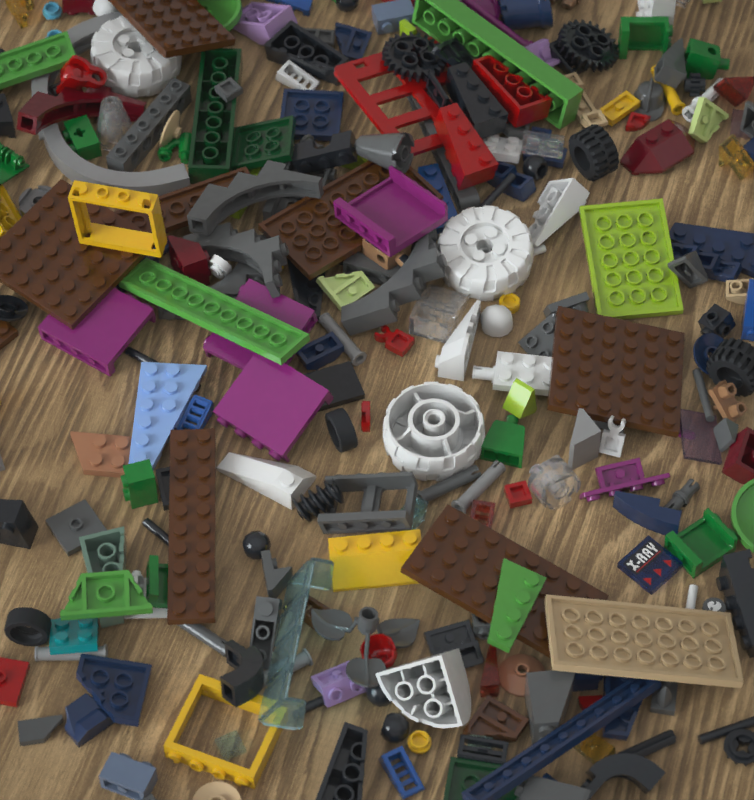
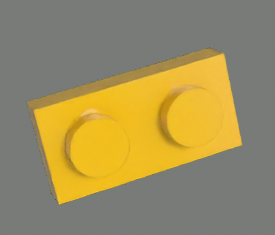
M626 90L600 108V110L608 120V124L613 126L628 116L631 111L633 112L638 109L641 101Z

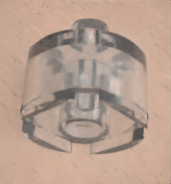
M554 455L541 464H535L529 470L531 474L528 479L529 490L545 508L549 507L550 510L559 509L572 500L570 496L575 491L577 494L580 489V478L559 455Z

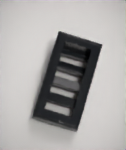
M557 40L549 43L551 57L560 60V63L557 64L559 68L567 74L576 72L579 75L585 72L584 66L578 68V63L571 64V58L565 59L566 53L560 52L562 48L557 46L559 43Z

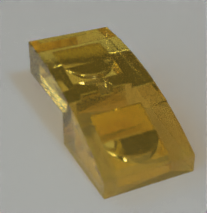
M596 732L573 747L593 764L616 753L615 747L597 736Z

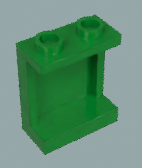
M621 17L618 36L619 59H627L628 51L660 50L663 55L671 47V39L669 37L673 36V25H669V17Z
M707 508L704 510L701 519L678 534L673 530L666 534L664 548L694 579L720 562L723 555L736 551L738 538L736 533L722 522L718 514L713 513Z
M149 555L146 566V599L152 604L153 608H167L168 564L159 563L158 555Z

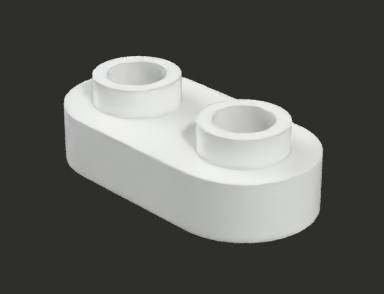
M214 254L209 261L210 268L213 270L211 273L220 280L232 271V266L218 255Z

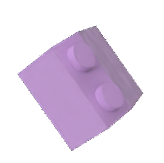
M250 2L243 8L242 16L233 29L259 45H264L291 20L296 24L298 23L291 5Z

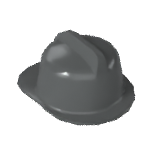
M651 78L650 81L642 82L635 91L634 96L641 101L638 109L633 111L651 116L650 122L662 116L666 100L662 86L654 82V78Z

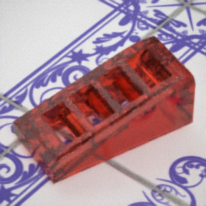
M473 499L470 517L486 520L488 524H482L492 528L495 503ZM476 511L489 513V516L479 515L475 513Z
M492 645L488 647L480 683V697L482 698L488 695L498 697L500 693L497 650Z

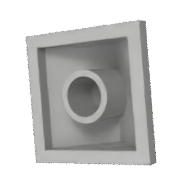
M582 408L578 409L570 442L567 470H574L597 458L599 454L601 430Z

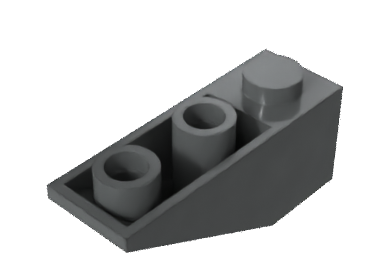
M682 38L662 55L654 67L655 80L675 89L680 82L682 83L687 75L684 57L685 48Z
M256 596L249 647L254 645L258 648L263 658V669H269L272 665L283 601L277 598Z

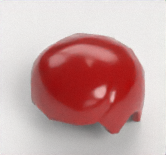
M383 633L373 634L370 636L369 659L378 658L382 660L386 670L395 663L397 658L396 646L391 637ZM364 640V642H363V643L361 644V646H360V652H361V655H362V658H363V659H364L365 640Z

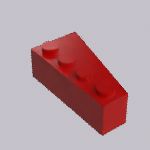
M491 55L473 60L471 69L508 112L507 120L515 128L548 117L552 103L551 97L541 95L539 89L534 85L528 86L523 82L524 78L511 74L507 66Z
M454 103L439 108L434 126L441 145H444L446 159L450 161L451 172L457 180L456 186L458 191L492 180L499 163L459 105Z

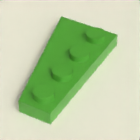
M505 558L503 559L487 640L488 644L507 653L510 652L545 584L546 577Z

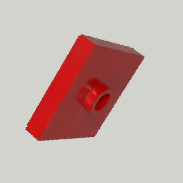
M0 657V705L18 707L30 668L29 662Z

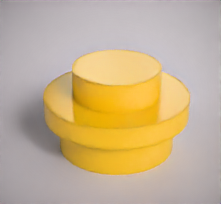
M416 730L409 735L407 745L413 753L424 754L430 750L432 740L425 731Z

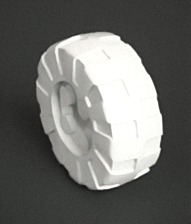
M121 15L119 18L108 20L101 25L98 32H95L91 41L90 60L92 65L106 72L107 81L104 86L112 88L113 93L138 98L140 96L149 97L156 95L173 78L176 79V76L180 73L182 55L164 58ZM94 74L96 80L101 81L100 77Z
M488 205L462 210L461 213L455 217L452 216L444 224V230L439 234L437 241L439 253L443 254L447 261L445 276L442 278L448 287L451 286L457 291V294L465 298L493 301V299L500 298L503 294L507 295L516 292V289L522 286L530 275L534 259L532 236L527 225L522 223L520 218L509 210L505 211L497 206Z
M424 382V384L417 386L412 385L401 391V394L396 399L393 398L388 405L386 416L383 420V443L387 455H390L393 465L400 471L413 472L415 479L442 481L472 467L474 461L480 457L481 446L485 438L484 417L480 412L477 401L471 395L463 392L462 388L439 382Z

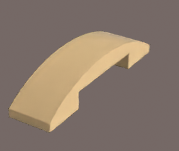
M576 72L564 75L584 90V84ZM583 91L576 119L585 128L594 124L601 127L608 125V120L600 109L596 110L585 91Z

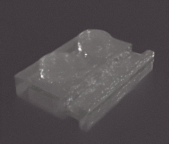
M524 130L521 153L562 159L565 136Z

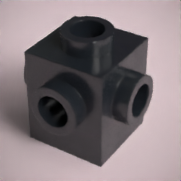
M714 304L698 321L702 335L714 333L723 339L736 326L731 313L717 304Z

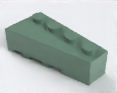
M124 526L79 537L87 573L126 570L127 540ZM124 616L99 618L101 629L124 623Z

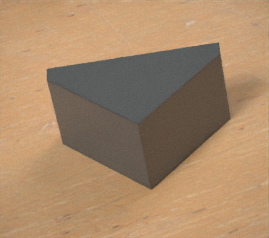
M696 250L667 263L668 268L689 288L708 281V276Z

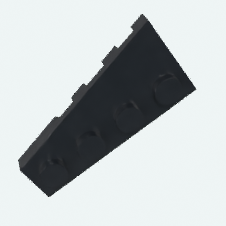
M287 259L294 301L315 310L317 319L320 320L323 290L316 280L320 276L325 278L326 271L309 280Z

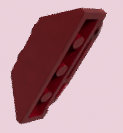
M667 119L637 137L621 158L620 164L632 175H639V173H663L694 154L695 139L688 134L689 130L683 124Z

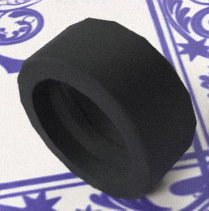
M338 408L326 413L327 429L336 449L343 453L357 447V435L345 409Z
M15 608L7 615L4 632L9 640L16 644L32 647L41 646L49 639L52 626L51 618L46 613L34 608Z

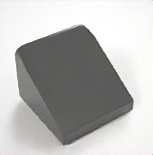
M724 418L713 429L721 452L725 451L736 441L739 425L728 418Z

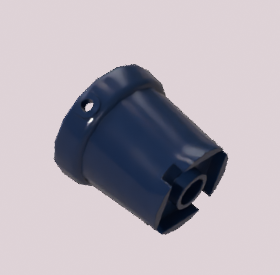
M497 0L502 23L513 31L535 27L546 29L552 28L554 25L550 0Z

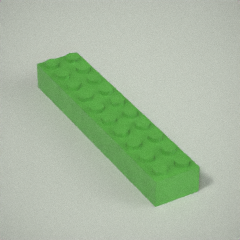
M416 0L412 23L439 43L456 37L474 59L491 55L507 66L511 74L524 78L523 82L528 86L534 85L539 89L541 95L551 97L552 103L549 114L544 119L559 130L576 119L584 91L581 87L459 0Z

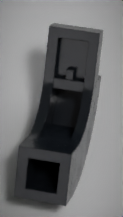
M232 639L225 642L227 664L235 670L221 676L220 681L222 697L233 706L238 707L253 699L262 690L265 680L263 658L258 648L253 645L246 649Z
M619 753L607 756L596 762L586 772L593 780L591 781L587 778L580 787L591 790L588 798L590 800L607 780L624 778L634 783L647 794L666 772L643 756Z

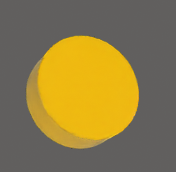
M514 293L503 294L499 298V305L505 306L514 314L520 309V298Z

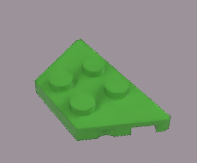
M129 570L81 573L76 582L75 589L71 591L68 597L69 601L65 609H62L60 612L61 621L151 614L153 613L152 604L143 595L140 586L134 581V577Z

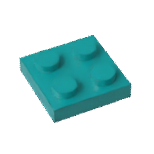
M61 618L51 619L50 655L98 651V618L61 621Z

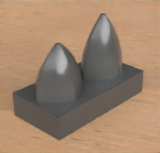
M586 291L549 304L543 312L546 318L551 314L555 319L558 306L589 312L587 302L590 298Z
M661 681L662 687L652 693L650 713L674 716L678 682Z

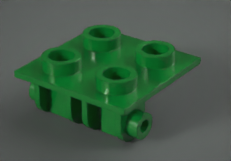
M0 142V185L30 167V165L25 163L23 156L18 155L14 150H10L9 147H5Z

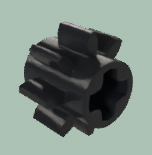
M690 73V77H686L684 80V92H689L690 97H699L700 92H705L706 79L705 77H700L701 73Z

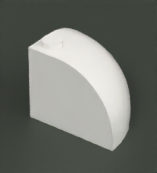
M459 648L376 673L378 683L388 700L392 701L402 711L401 713L408 718L436 728H454L468 723L471 715V694Z

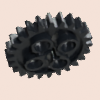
M575 19L573 23L568 21L567 24H564L558 33L557 41L559 43L557 46L562 48L560 52L566 53L565 59H572L571 64L578 63V68L584 66L585 71L589 68L594 73L596 69L599 72H602L603 69L608 71L609 68L614 66L619 57V50H617L619 45L614 44L616 39L610 38L611 33H605V28L599 29V24L593 26L591 21L586 24L583 19L580 23Z
M402 32L401 36L395 34V37H389V41H386L383 46L382 60L384 61V66H388V71H394V76L400 74L401 79L407 77L409 82L412 79H415L417 83H419L420 79L427 82L430 71L435 76L440 77V73L444 72L447 62L432 52L435 46L441 43H434V38L429 40L428 35L421 37L419 32L417 35H413L412 32L409 35Z

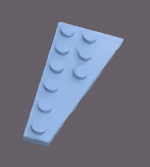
M141 362L128 464L150 459L152 469L154 470L166 443L170 441V430H174L178 426L194 391L199 387L202 376L207 372V365Z

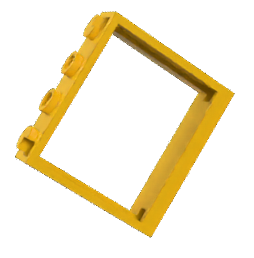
M74 180L68 195V201L80 244L162 258L167 243V236L158 194ZM86 203L146 213L149 216L152 233L91 223Z
M199 674L163 745L165 757L174 760L176 764H186L195 771L211 773L217 779H227L235 782L240 787L244 785L255 789L289 718L288 705L257 694L250 701L237 707L273 720L251 768H244L178 744L201 695L232 705L222 697L221 681Z

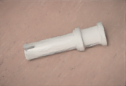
M718 78L699 97H706L713 102L728 88V82L724 78ZM695 97L689 106L682 109L684 119L690 123L699 97Z

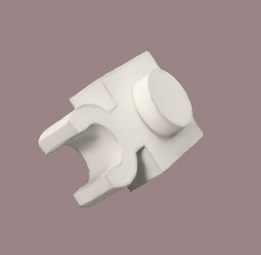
M611 415L608 420V428L610 430H603L599 452L620 458L626 434L620 433V431L625 427L626 419H622L621 425H615L613 423L614 416Z

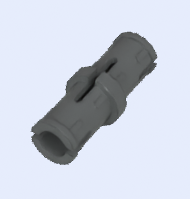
M689 479L680 490L673 493L672 499L663 507L676 510L686 507L689 504V499L699 491L700 485L698 482H695L692 486L691 484L694 480Z

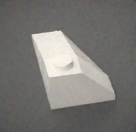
M477 300L442 347L441 355L436 356L435 368H438V377L464 381L480 318L481 301Z
M231 452L226 455L216 468L217 471L291 510L294 508L292 499L294 498L299 501L301 499L300 494L304 495L316 479V475L296 465Z

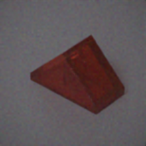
M726 77L715 84L713 88L730 104L737 107L748 99L754 87V77Z

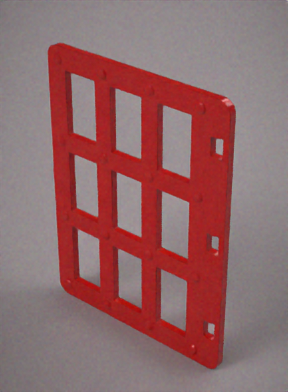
M382 52L335 67V77L381 134L400 133L397 129L428 119H432L435 122L439 107L425 92L427 91V82H424L423 79H420L419 83L415 79L409 82L407 77L401 79L399 74L397 78L403 85L369 95L359 83L388 73H394V71H388V66H384ZM364 64L365 67L356 68V66ZM448 71L440 73V77L435 76L441 86L445 85ZM412 95L422 107L388 119L379 108V105ZM436 133L414 140V147L411 146L410 153L416 156L444 147V145H441Z

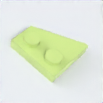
M699 97L688 134L700 143H707L712 134L720 128L719 124L721 121L727 120L729 114L706 97Z
M362 271L350 274L341 273L325 278L320 276L316 280L317 284L340 312L342 306L363 298L375 288Z

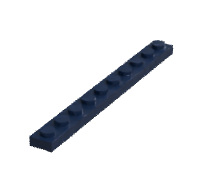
M630 678L463 791V800L499 799L662 687L661 681Z

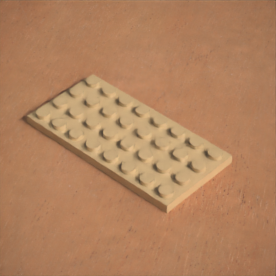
M548 594L545 596L544 604L551 666L554 671L742 688L744 680L731 613Z

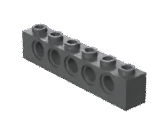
M175 78L168 83L106 156L108 169L123 172H133L160 140L162 131L171 114L175 110H179L181 115L192 102L189 84Z

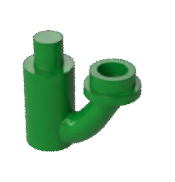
M184 132L178 139L174 138L165 147L159 148L157 151L158 158L161 161H169L173 154L172 150L179 146L178 156L181 158L180 162L187 164L189 162L192 133Z

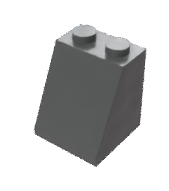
M549 670L526 673L524 698L532 745L564 723L573 696L575 672Z
M532 775L516 787L514 795L517 796L516 800H588L591 790Z

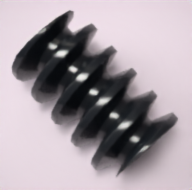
M333 478L332 484L326 480L324 481V489L316 485L317 493L309 489L308 498L300 494L301 502L294 498L292 499L294 507L303 520L305 518L308 522H311L313 520L312 514L318 518L320 510L324 513L328 512V505L331 508H336V501L340 504L344 503L343 494Z

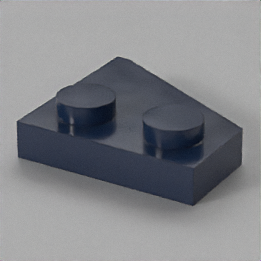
M336 22L334 30L340 53L348 57L349 61L363 58L371 40L372 32Z

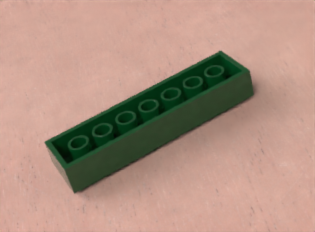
M218 48L201 52L188 162L190 184H196L232 171L231 160L240 95L227 103L215 92L214 86L230 77L241 86L243 69L242 49Z

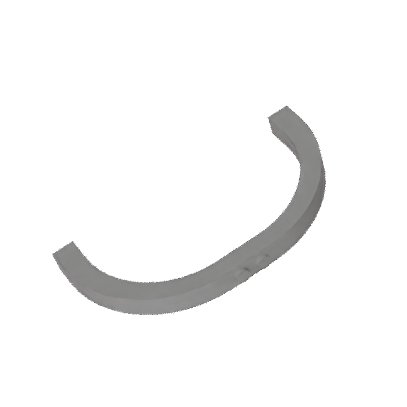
M117 11L97 16L67 30L75 55H80L91 49L92 38L95 32L99 31L101 25L108 20L119 18L122 14ZM61 69L33 78L31 83L32 96L37 91L50 95L49 86L54 84ZM57 123L44 128L38 133L39 140L44 141L47 152L55 166L72 182L77 180L158 194V196L190 186L189 176L184 163L144 172L110 170L92 164L76 154L63 139Z

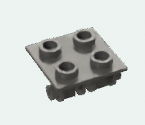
M550 314L518 342L527 354L552 357L555 318Z

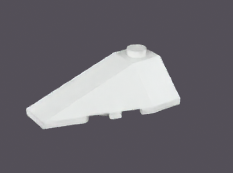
M575 178L549 181L538 200L539 210L533 214L535 222L528 228L532 236L533 247H538L579 211V206H585L590 192Z

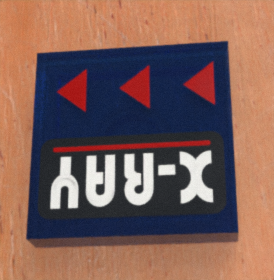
M648 535L617 563V567L652 595L683 567V562Z

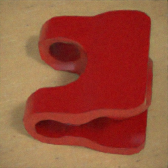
M73 55L60 71L61 83L57 86L56 93L59 94L65 87L82 92V87L87 89L89 87L101 88L107 81V74L103 69L92 65L85 58ZM92 75H98L101 81L95 80Z

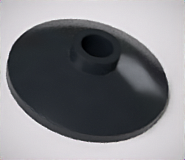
M0 295V320L17 321L23 319L28 314V306L23 300L10 295Z

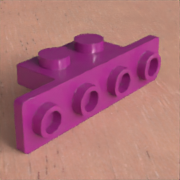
M640 457L596 467L595 472L600 489L584 492L579 497L580 500L587 498V502L601 499L600 495L607 493L609 497H613L615 491L622 492V490L630 488V491L634 492L644 489L643 485L650 483L652 487L665 484L666 479L670 478V473L645 478Z

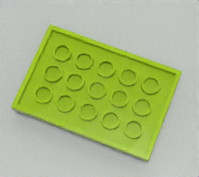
M663 198L579 206L596 314L622 320L683 314L684 309L678 277L667 265V263L674 260Z

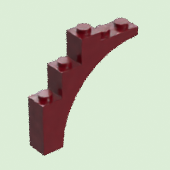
M104 85L98 89L89 87L85 92L65 87L57 97L37 91L18 111L17 130L37 135L41 130L54 123L86 114L88 117H111L136 122L146 110L147 102L113 93L112 88Z

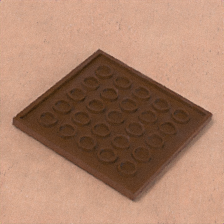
M60 179L0 238V282L73 330L146 255L80 244L68 201L72 185ZM86 203L91 223L145 232L105 206Z
M558 306L555 319L547 410L577 416L578 409L582 408L595 421L608 423L612 415L614 416L613 423L615 425H621L620 423L624 418L626 419L625 427L677 438L680 433L684 333Z

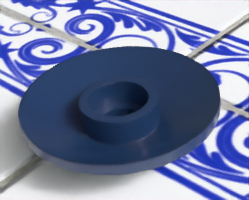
M706 333L700 336L693 348L695 362L706 374L709 373L706 370L707 361L724 340L714 333Z

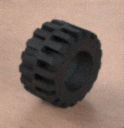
M594 124L570 136L568 141L570 155L574 165L584 178L586 177L587 180L593 182L618 169L619 155L617 148L603 127Z
M730 338L729 340H723L707 361L706 370L709 372V377L715 385L722 380H726L727 383H734L737 389L735 396L746 397L753 394L754 347L741 339Z

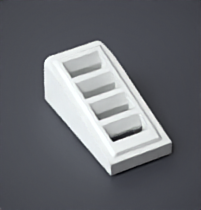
M290 60L277 71L275 80L292 89L315 90L321 83ZM308 83L312 84L309 88L305 87Z

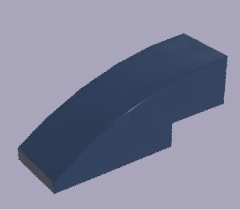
M497 161L499 165L493 179L486 182L496 188L509 173H513L516 179L503 193L525 202L536 191L533 177L518 173L515 165Z
M615 491L613 508L623 516L648 530L662 535H666L672 530L678 534L681 510L660 507V499Z

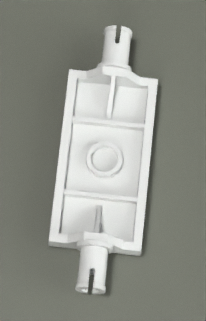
M497 351L496 365L493 368L474 365L472 379L492 381V390L509 392L514 380L518 378L534 388L535 395L548 396L552 357Z

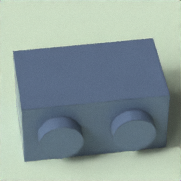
M394 0L372 5V21L378 35L400 31L399 21L403 19L409 21L416 28V25L412 23L414 8L411 0Z
M111 752L99 774L101 788L133 800H142L151 794L158 781L156 768L149 762H139L133 760L127 754Z

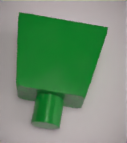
M690 38L684 53L686 77H690V73H701L700 77L712 80L717 69L728 71L730 59L721 58L719 46Z
M507 415L505 421L495 420L481 446V460L490 462L498 460L499 463L502 462L504 465L522 468L525 427L518 425L519 418L514 415Z

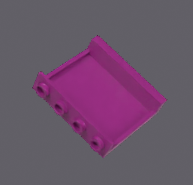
M389 166V178L348 203L339 197L333 201L335 217L383 253L392 257L447 222L448 206L429 190L424 189L416 181L404 175L402 171Z
M250 278L246 284L240 287L235 298L308 334L318 321L315 310L282 294L279 297L272 298L266 286ZM215 333L207 336L203 344L207 357L210 358L211 355H214L241 370L244 369L255 353ZM295 354L285 362L287 365H289Z
M115 287L73 330L49 314L38 326V330L42 340L111 377L116 371L114 362L145 324L148 321L155 323L156 318L151 305L141 303L131 294H124Z
M254 353L213 412L218 417L216 421L225 428L231 426L235 429L234 433L243 439L246 437L252 440L251 443L258 449L262 450L265 448L270 451L268 454L275 460L280 461L283 459L288 463L290 461L287 457L289 451L324 402L329 405L334 397L328 389L286 363L280 365Z

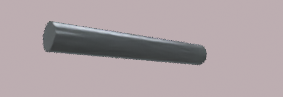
M696 368L693 370V376L706 421L712 422L715 416L701 369Z

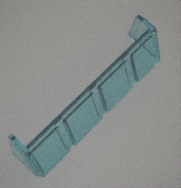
M312 557L304 563L287 584L282 607L284 612L280 616L274 643L276 649L272 653L266 680L268 687L264 690L258 717L260 723L265 726L289 730L303 728L306 701L288 697L310 588L331 589L334 570L333 561Z

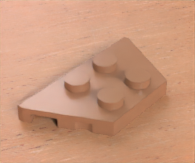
M70 432L71 441L74 444L84 475L117 478L124 475L123 465L129 463L132 436Z

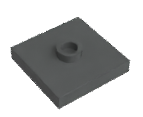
M86 499L45 520L46 525L68 556L81 550L79 537L107 530Z

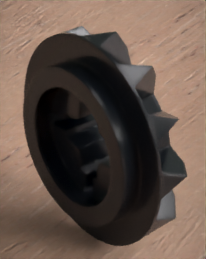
M737 729L730 732L724 740L723 748L727 754V759H732L735 765L741 763L747 766L749 763H754V732L747 729ZM739 744H741V746L747 745V752H745L744 750L737 751L739 748Z

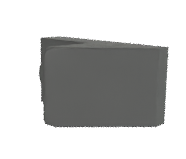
M270 550L261 551L268 597L277 598L293 579L292 567L278 568L277 560L271 557Z

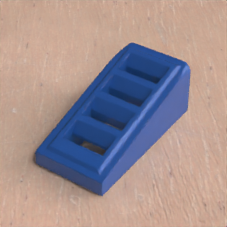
M194 395L176 430H184V428L204 429L214 413L213 401Z
M403 745L380 756V764L403 800L425 790ZM399 758L401 762L392 766L390 762ZM404 766L406 770L396 774L395 770ZM407 774L411 777L403 782L399 780V778ZM414 782L416 786L405 791L404 786Z

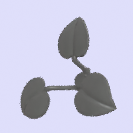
M372 607L362 608L359 612V617H355L353 623L350 615L342 610H319L312 608L311 611L313 627L325 639L341 640L344 638L345 632L351 633L356 626L360 633L365 635L364 659L354 658L346 666L348 678L355 684L365 688L379 686L376 673L386 670L382 660L378 658L369 659L370 635L377 629L378 634L383 633L391 637L396 648H407L416 640L420 624L419 619L408 618L389 619L379 624L378 611Z

